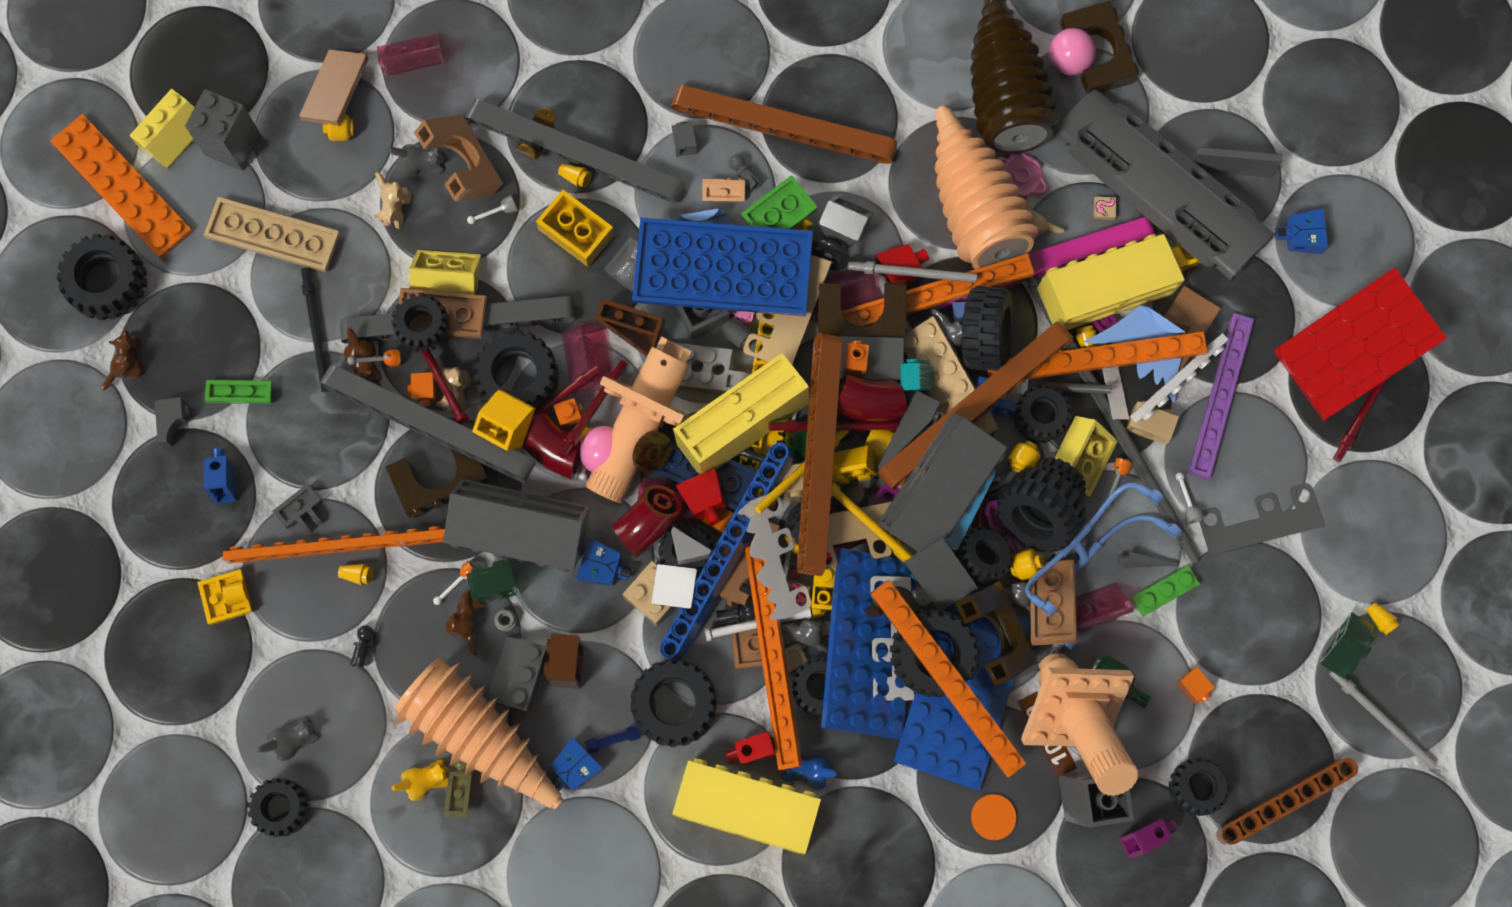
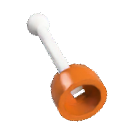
M466 561L460 568V577L440 596H436L433 599L434 604L440 605L442 599L463 579L472 580L479 574L477 569L469 561Z

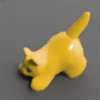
M443 759L436 760L424 768H409L401 774L402 781L394 784L392 790H405L410 800H422L430 789L447 787L449 769L444 766L445 761Z

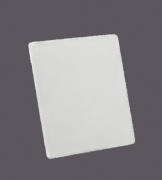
M658 564L652 604L691 608L697 570Z

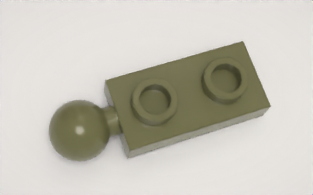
M462 761L453 765L456 772L449 771L444 818L467 819L472 773L465 775L467 764Z

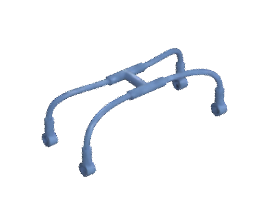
M1126 483L1116 489L1093 518L1081 527L1071 544L1065 549L1060 550L1059 554L1028 581L1025 593L1031 602L1042 609L1046 615L1052 617L1057 608L1051 602H1046L1039 596L1033 595L1031 593L1032 585L1062 557H1066L1073 548H1075L1080 556L1075 562L1076 575L1102 548V544L1130 523L1141 520L1154 522L1156 526L1165 530L1171 537L1176 539L1182 533V530L1176 524H1170L1162 518L1150 515H1138L1114 526L1098 542L1095 541L1087 551L1081 542L1092 530L1091 527L1108 506L1124 490L1129 488L1137 489L1138 492L1148 497L1156 505L1164 499V496L1158 490H1152L1143 484ZM1077 642L1064 644L1068 648L1072 649Z

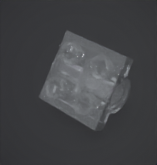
M629 237L604 268V272L633 292L638 242Z

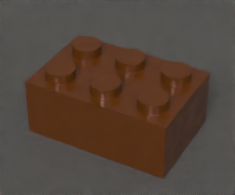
M552 633L551 639H547L546 653H548L549 662L544 664V676H546L553 687L580 689L584 643L579 635Z

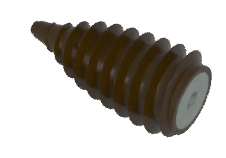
M984 0V7L981 12L983 18L978 23V32L974 36V48L971 52V59L973 61L970 70L973 76L971 87L974 91L972 99L975 104L974 114L977 118L976 128L983 136L982 138L985 143L995 152L1017 154L1031 151L1042 146L1051 138L1052 129L1059 122V115L1054 111L1056 102L1050 97L1053 92L1052 87L1047 83L1049 75L1043 69V59L1038 56V46L1031 42L1032 34L1022 29L1024 23L1021 20L1013 18L1014 11L1008 8L1006 0Z

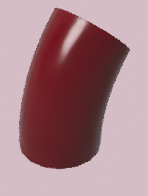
M846 373L839 383L838 415L860 421L890 422L901 419L906 412V396L902 387L895 380L874 381Z
M540 413L533 416L522 449L546 469L572 480L575 477L580 462L579 446L581 439L575 447L570 449L565 458H560L557 453L564 444V438L568 433L563 431L548 413Z
M651 485L644 490L633 506L611 526L631 554L638 558L673 524L682 510V502L679 496L666 486Z

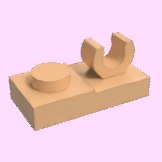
M727 178V180L702 179V201L745 202V180H742V178L738 180H731L730 178Z

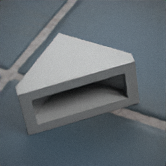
M672 528L671 533L678 565L710 557L712 553L710 549L678 529Z

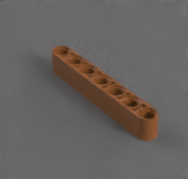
M1344 758L1331 763L1219 827L1216 833L1218 841L1223 845L1239 843L1353 778L1358 772L1357 763L1351 758ZM1342 763L1346 764L1349 768L1347 775L1341 771ZM1323 774H1326L1330 779L1328 786L1322 783L1321 777ZM1304 785H1307L1311 790L1308 797L1302 792ZM1284 796H1288L1291 799V806L1289 808L1283 804ZM1266 806L1272 810L1270 819L1266 818L1263 813ZM1247 817L1253 822V827L1250 830L1244 825V820ZM1227 828L1231 829L1234 834L1231 841L1227 840L1224 835Z

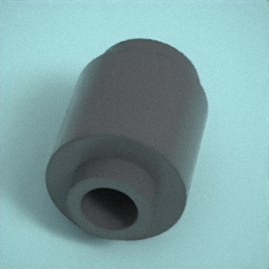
M733 318L729 319L721 330L724 333V337L739 349L744 348L748 336L754 334L739 320H734Z

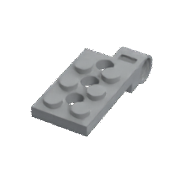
M676 343L692 351L686 362L689 367L679 388L712 391L722 395L750 375L745 372L731 370L734 353L732 349ZM702 363V371L698 373L692 371L694 364ZM718 365L725 367L721 375L713 373L714 368Z

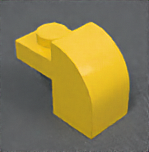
M871 430L864 446H869L873 449L876 470L896 430Z

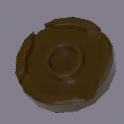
M656 430L649 431L641 436L633 450L632 460L634 466L647 474L660 470L666 464L671 454V447H669L670 438Z

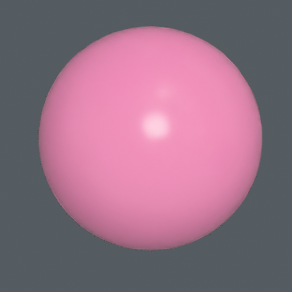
M1068 28L1062 30L1050 43V62L1061 74L1067 76L1082 74L1083 70L1090 68L1095 60V43L1092 37L1081 29Z
M595 427L589 430L581 440L579 446L580 460L590 472L596 470L610 456L612 450V427Z

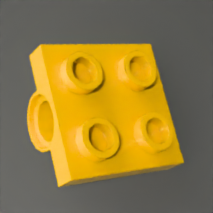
M241 569L197 582L208 625L253 613L244 574Z

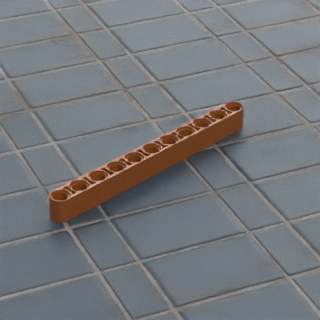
M684 85L676 87L671 104L674 110L884 164H891L893 162L897 147V141L887 136Z
M1059 321L1054 323L887 462L878 471V475L892 490L896 489L907 480L951 413L964 417L974 424L1064 349L1074 337Z
M823 333L816 335L813 347L797 557L798 573L822 576L826 568L842 338Z

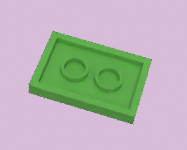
M791 175L744 210L741 216L749 226L793 229L816 212L818 207Z

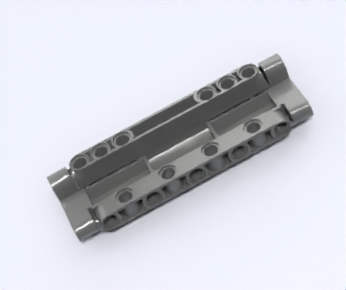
M1097 89L1092 90L1080 100L1053 131L1054 136L1066 146H1069L1070 154L1073 158L1207 267H1215L1217 265L1216 269L1230 281L1275 236V233L1258 220L1256 212L1126 106L1121 103H1113ZM1087 130H1089V131H1090L1092 134H1094L1098 139H1100V140H1101L1103 143H1105L1109 148H1111L1115 153H1117V154H1118L1120 157H1122L1126 162H1128V163L1130 164V166H1129L1128 164H1126L1122 159H1120L1116 154H1114L1111 150H1109V149H1108L1105 145H1103L1100 141H1098V140H1097L1094 136H1092L1089 132H1087ZM1184 209H1185L1187 212H1189L1192 216H1194L1198 221H1200L1203 225H1205V226H1206L1209 230H1211L1214 234H1216V235H1217L1220 239H1222L1225 243H1227L1229 246L1225 245V244H1224L1222 241H1220L1216 236H1214L1211 232H1209L1205 227H1203L1200 223H1198L1194 218H1192L1189 214H1187V213L1184 211Z

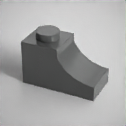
M181 397L154 401L157 442L163 448L172 447L176 431L180 426L188 423L190 406Z

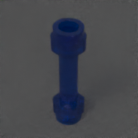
M632 726L626 728L627 731L598 740L596 737L586 740L588 754L600 751L599 748L626 740L632 742L641 739L638 727Z

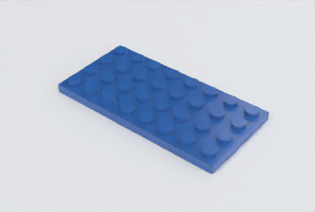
M640 217L632 302L806 317L813 231Z
M838 548L821 728L900 740L904 730L906 700L897 697L894 700L885 701L884 696L889 692V685L886 683L887 677H892L891 662H886L882 658L888 654L887 645L879 643L876 646V653L880 662L874 661L872 657V641L875 638H891V621L885 613L881 616L868 617L864 609L871 605L870 602L873 600L870 595V580L873 576L910 577L912 572L906 563L900 559L891 557L876 559L872 557L871 553ZM911 578L912 592L915 589V580ZM877 581L874 585V590L884 582ZM896 677L895 685L898 688H904L905 685L901 683L900 678ZM874 678H875V680H876V682H877V684H878V685H877V692H878V694H877L875 697L873 696V680H874Z
M955 603L944 609V611L963 619ZM1016 615L1027 637L1031 627V620ZM980 617L966 623L971 627L972 634L976 635L978 640L976 647L980 651V655H977L976 660L979 662L978 668L973 670L975 675L972 680H968L966 683L1000 727L1014 678L994 686L985 665L999 656L1001 641L993 623L985 617ZM934 632V641L952 663L954 647L951 640L940 632ZM923 666V670H922V671L925 672V673H927V674H929V672H928V671L926 670V668ZM915 692L893 762L980 791L991 755L946 695L943 697H928Z

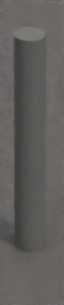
M1046 382V388L1052 385L1055 386V391L1060 389L1062 392L1111 394L1112 385Z

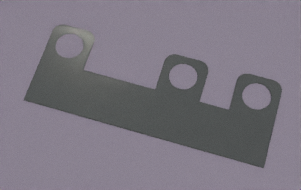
M1302 484L1292 487L1290 493L1296 509L1281 512L1277 496L1274 493L1257 496L1255 504L1260 518L1226 527L1223 525L1217 508L1201 510L1203 516L1206 513H1213L1217 517V523L1214 526L1205 525L1203 520L1199 522L1209 555L1325 526L1312 486L1310 484ZM1299 489H1306L1310 493V499L1307 502H1300L1296 498V493ZM1262 499H1272L1274 509L1269 512L1264 511L1260 506Z

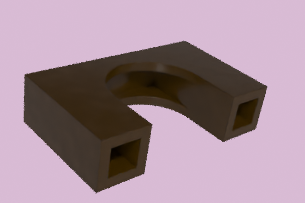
M1110 1L1065 13L1060 20L1062 30L1068 28L1081 29L1089 35H1097L1104 38L1112 47L1113 58L1109 62L1083 70L1080 80L1086 95L1094 89L1102 93L1133 84L1139 74L1138 66L1135 62L1133 63L1131 58V47L1125 42L1124 29L1118 24L1116 8L1112 7Z
M819 282L818 333L849 337H905L906 283H884V308L881 316L873 324L857 326L846 320L842 314L841 283Z
M451 449L457 466L455 477L447 486L437 490L424 488L418 483L406 458L386 466V469L406 515L409 518H418L424 515L428 509L443 507L446 504L445 502L449 501L450 493L461 479L484 484L489 483L490 481L482 463Z
M1000 581L983 587L955 603L965 624L980 617H985L993 623L998 631L1001 641L1000 654L996 659L985 665L994 686L1015 678L1038 663Z

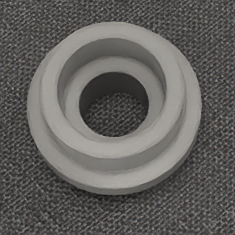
M502 609L495 615L494 622L499 630L506 632L516 626L517 617L513 611ZM504 617L510 618V622L508 624L502 623V619Z

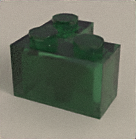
M496 561L492 563V567L485 569L484 566L471 569V573L466 574L472 599L475 603L495 597L502 600L521 594L515 569L510 561Z
M1351 612L1339 627L1335 640L1323 653L1320 664L1343 679L1348 673L1352 674L1358 667L1360 658L1365 659L1372 649L1370 645L1375 638L1373 636L1375 626Z

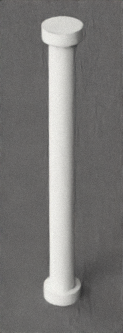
M810 608L789 618L780 619V622L784 623L807 618V620L812 619ZM756 620L752 622L746 621L709 629L708 627L704 628L707 641H711V638L756 629L757 625Z

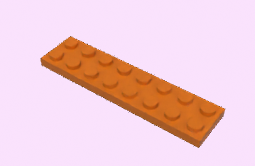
M83 114L50 140L160 259L193 233L192 229Z

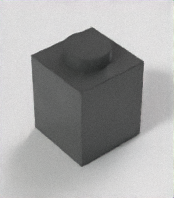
M682 121L672 125L676 157L697 154L693 123Z

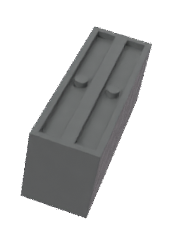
M951 413L877 524L918 552L942 537L944 539L949 538L955 530L954 526L957 521L962 519L967 513V506L978 497L982 484L987 482L992 476V469L996 463H1000L1003 460L1007 447L964 417Z
M461 479L450 493L443 543L449 544L454 548H469L477 553H492L496 557H511L518 562L529 561L541 567L552 566L564 572L574 571L583 552L590 506Z

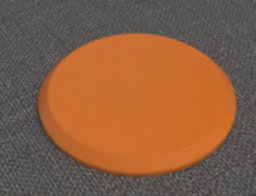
M990 794L980 798L975 803L971 812V821L976 832L983 838L1000 840L1013 831L1016 824V812L1008 799L1000 795Z

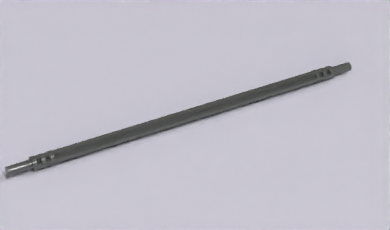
M1034 276L1025 278L1029 284V290L1052 326V322L1037 290L1040 281L1036 280ZM1072 340L1064 349L1067 351L1079 348L1075 341ZM1092 370L1078 372L1084 384L1100 385ZM1090 393L1129 461L1133 464L1132 466L1142 483L1152 490H1158L1164 496V499L1156 507L1166 522L1174 523L1182 530V533L1175 539L1178 545L1183 547L1192 564L1199 562L1200 559L1190 543V537L1122 421L1112 418L1109 399L1106 394Z

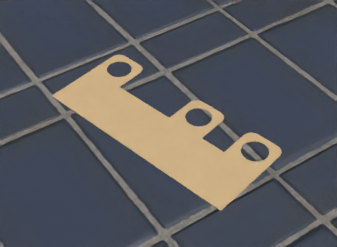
M811 255L806 317L775 314L773 318L766 319L762 313H757L756 318L759 321L774 325L775 327L770 339L750 334L743 348L745 354L769 362L783 353L788 361L793 364L819 296V282H824L831 261ZM754 339L760 340L763 344L762 350L757 353L749 349V343Z
M891 502L862 507L860 509L878 523ZM849 510L830 514L827 552L831 554L832 562L826 565L825 570L837 566V559L833 545L866 538L870 553L876 559L890 556L892 550L886 544V551L879 554L875 552L873 543L876 540L882 539ZM903 542L904 548L907 551L915 550L914 548Z

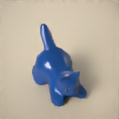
M816 756L806 759L801 757L803 766L786 769L781 777L785 781H804L812 789L821 790L826 786V778L836 777L837 772L828 768L830 762L827 758Z

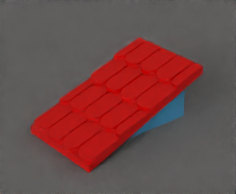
M1393 268L1293 336L1273 352L1324 422L1445 341L1447 337L1440 330V327L1427 312L1403 277H1401L1397 269Z

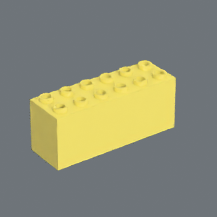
M1156 234L1144 238V241L1138 243L1137 241H1132L1123 248L1117 249V247H1114L1099 256L1098 254H1092L1081 262L1074 260L1068 263L1066 267L1060 269L1059 267H1053L1041 279L1037 290L1052 325L1059 321L1068 331L1092 321L1100 320L1103 317L1115 315L1139 305L1171 296L1185 279L1165 235L1156 236Z
M781 353L675 427L673 430L677 446L699 475L713 468L718 469L769 433V422H784L809 405V386L784 354Z
M694 758L693 762L688 760L672 813L674 817L802 855L806 854L821 799L816 798L817 794L805 790L803 794L794 792L795 787L782 784L780 788L772 785L773 781L761 777L759 781L751 779V774L738 771L736 775L730 773L729 768L716 764L715 768L707 766V761Z

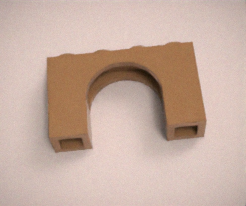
M463 115L424 119L414 133L424 150L440 147L449 148L457 152L467 163L469 170L454 172L445 183L455 202L493 196L503 184Z

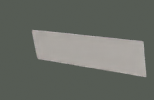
M1103 343V344H1097V346H1103V345H1109V344H1108V343ZM1119 368L1102 369L1105 385H1112L1111 394H1108L1112 418L1129 419Z

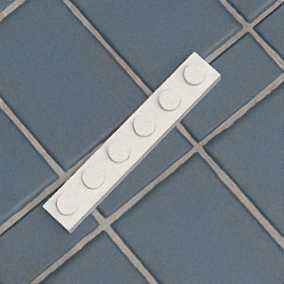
M1222 333L1206 347L1207 355L1193 358L1130 416L1136 423L1141 418L1146 421L1155 413L1153 408L1156 405L1160 408L1169 400L1167 395L1170 392L1173 395L1183 387L1182 381H1190L1197 374L1195 370L1198 367L1203 369L1211 361L1209 357L1212 354L1216 357L1225 349L1222 345L1228 338Z

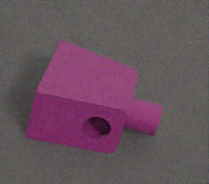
M1160 818L1119 839L1130 859L1143 855L1172 840L1171 833L1177 831V825L1171 818L1166 821Z

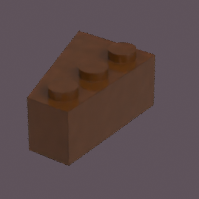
M603 298L595 317L601 325L645 357H647L651 347H657L666 322L663 317Z

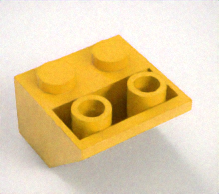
M499 389L479 411L472 432L506 451L522 448L535 408Z
M863 446L834 452L832 482L837 483L838 486L848 485L851 480L856 479L858 481H867L871 479V476L877 475L874 452L871 447Z
M835 568L826 569L822 576H813L811 609L832 610Z

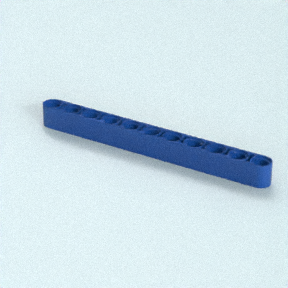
M781 442L773 444L695 582L691 608L681 607L661 643L660 652L665 658L673 660L682 659L688 651L753 534L746 530L750 523V518L738 514V511L751 500L757 498L759 489H764V496L772 492L783 481L795 458L793 449ZM785 449V457L779 459V452ZM771 469H775V475L768 479V472ZM741 527L742 534L739 537H736L735 531L737 528ZM730 546L731 553L729 556L725 557L724 551L727 547ZM719 566L720 573L715 577L713 571L715 567ZM708 585L709 593L703 596V588ZM697 605L698 613L693 616L692 608ZM686 624L687 632L682 635L681 628ZM675 644L676 652L671 655L670 647Z

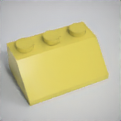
M171 89L129 136L138 147L169 169L194 141L185 125L195 107Z
M417 250L409 268L410 289L475 295L478 288L481 254Z
M1075 416L1055 459L1059 458L1064 462L1070 463L1072 467L1078 470V473L1082 474L1084 477L1082 480L1086 482L1084 496L1091 497L1118 441L1096 420Z

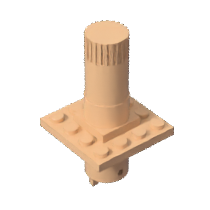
M661 337L657 347H651L632 387L619 380L603 376L600 385L605 387V392L615 397H621L620 403L623 404V407L613 425L610 456L601 466L592 471L585 485L588 489L607 499L621 503L637 471L632 456L634 447L641 436L649 431H658L661 423L666 424L667 422L678 426L691 417L670 406L689 367L686 362L692 351Z
M1061 653L1046 656L1038 665L1041 670L1038 676V683L1041 688L1021 737L1023 744L1075 746L1099 790L1108 796L1123 794L1133 787L1136 780H1138L1137 776L1139 774L1113 727L1134 675L1131 670L1079 669L1073 660L1068 659L1066 655Z

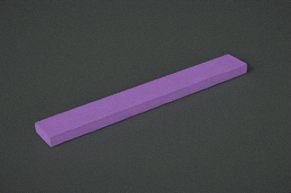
M1233 313L1226 334L1228 340L1223 345L1225 349L1221 352L1188 474L1207 480L1211 478L1253 326V318Z

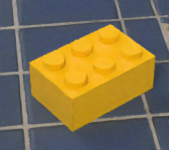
M564 190L559 193L536 221L540 232L587 267L615 236L613 226Z

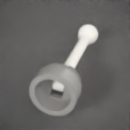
M510 195L502 199L500 207L475 217L469 216L467 222L474 224L476 220L501 210L508 214L518 211L513 196Z
M1179 472L1176 474V479L1180 482L1189 507L1185 512L1187 524L1200 522L1204 519L1203 513L1199 508L1192 505L1183 480L1184 474Z

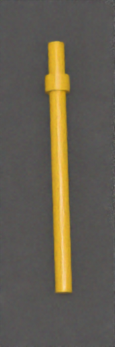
M849 430L836 432L835 448L839 445V441L849 433ZM805 461L754 507L758 514H761L804 474Z
M832 482L831 498L834 496L905 561L913 556L841 492L840 487L835 482Z

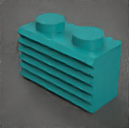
M907 359V364H900L901 387L903 391H933L934 384L932 382L934 379L932 378L934 375L932 373L934 371L932 369L934 367L928 365L927 360Z

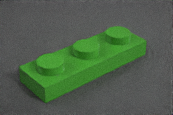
M206 380V403L272 404V381Z
M1187 566L1130 599L1141 617L1196 588L1200 583L1190 567Z

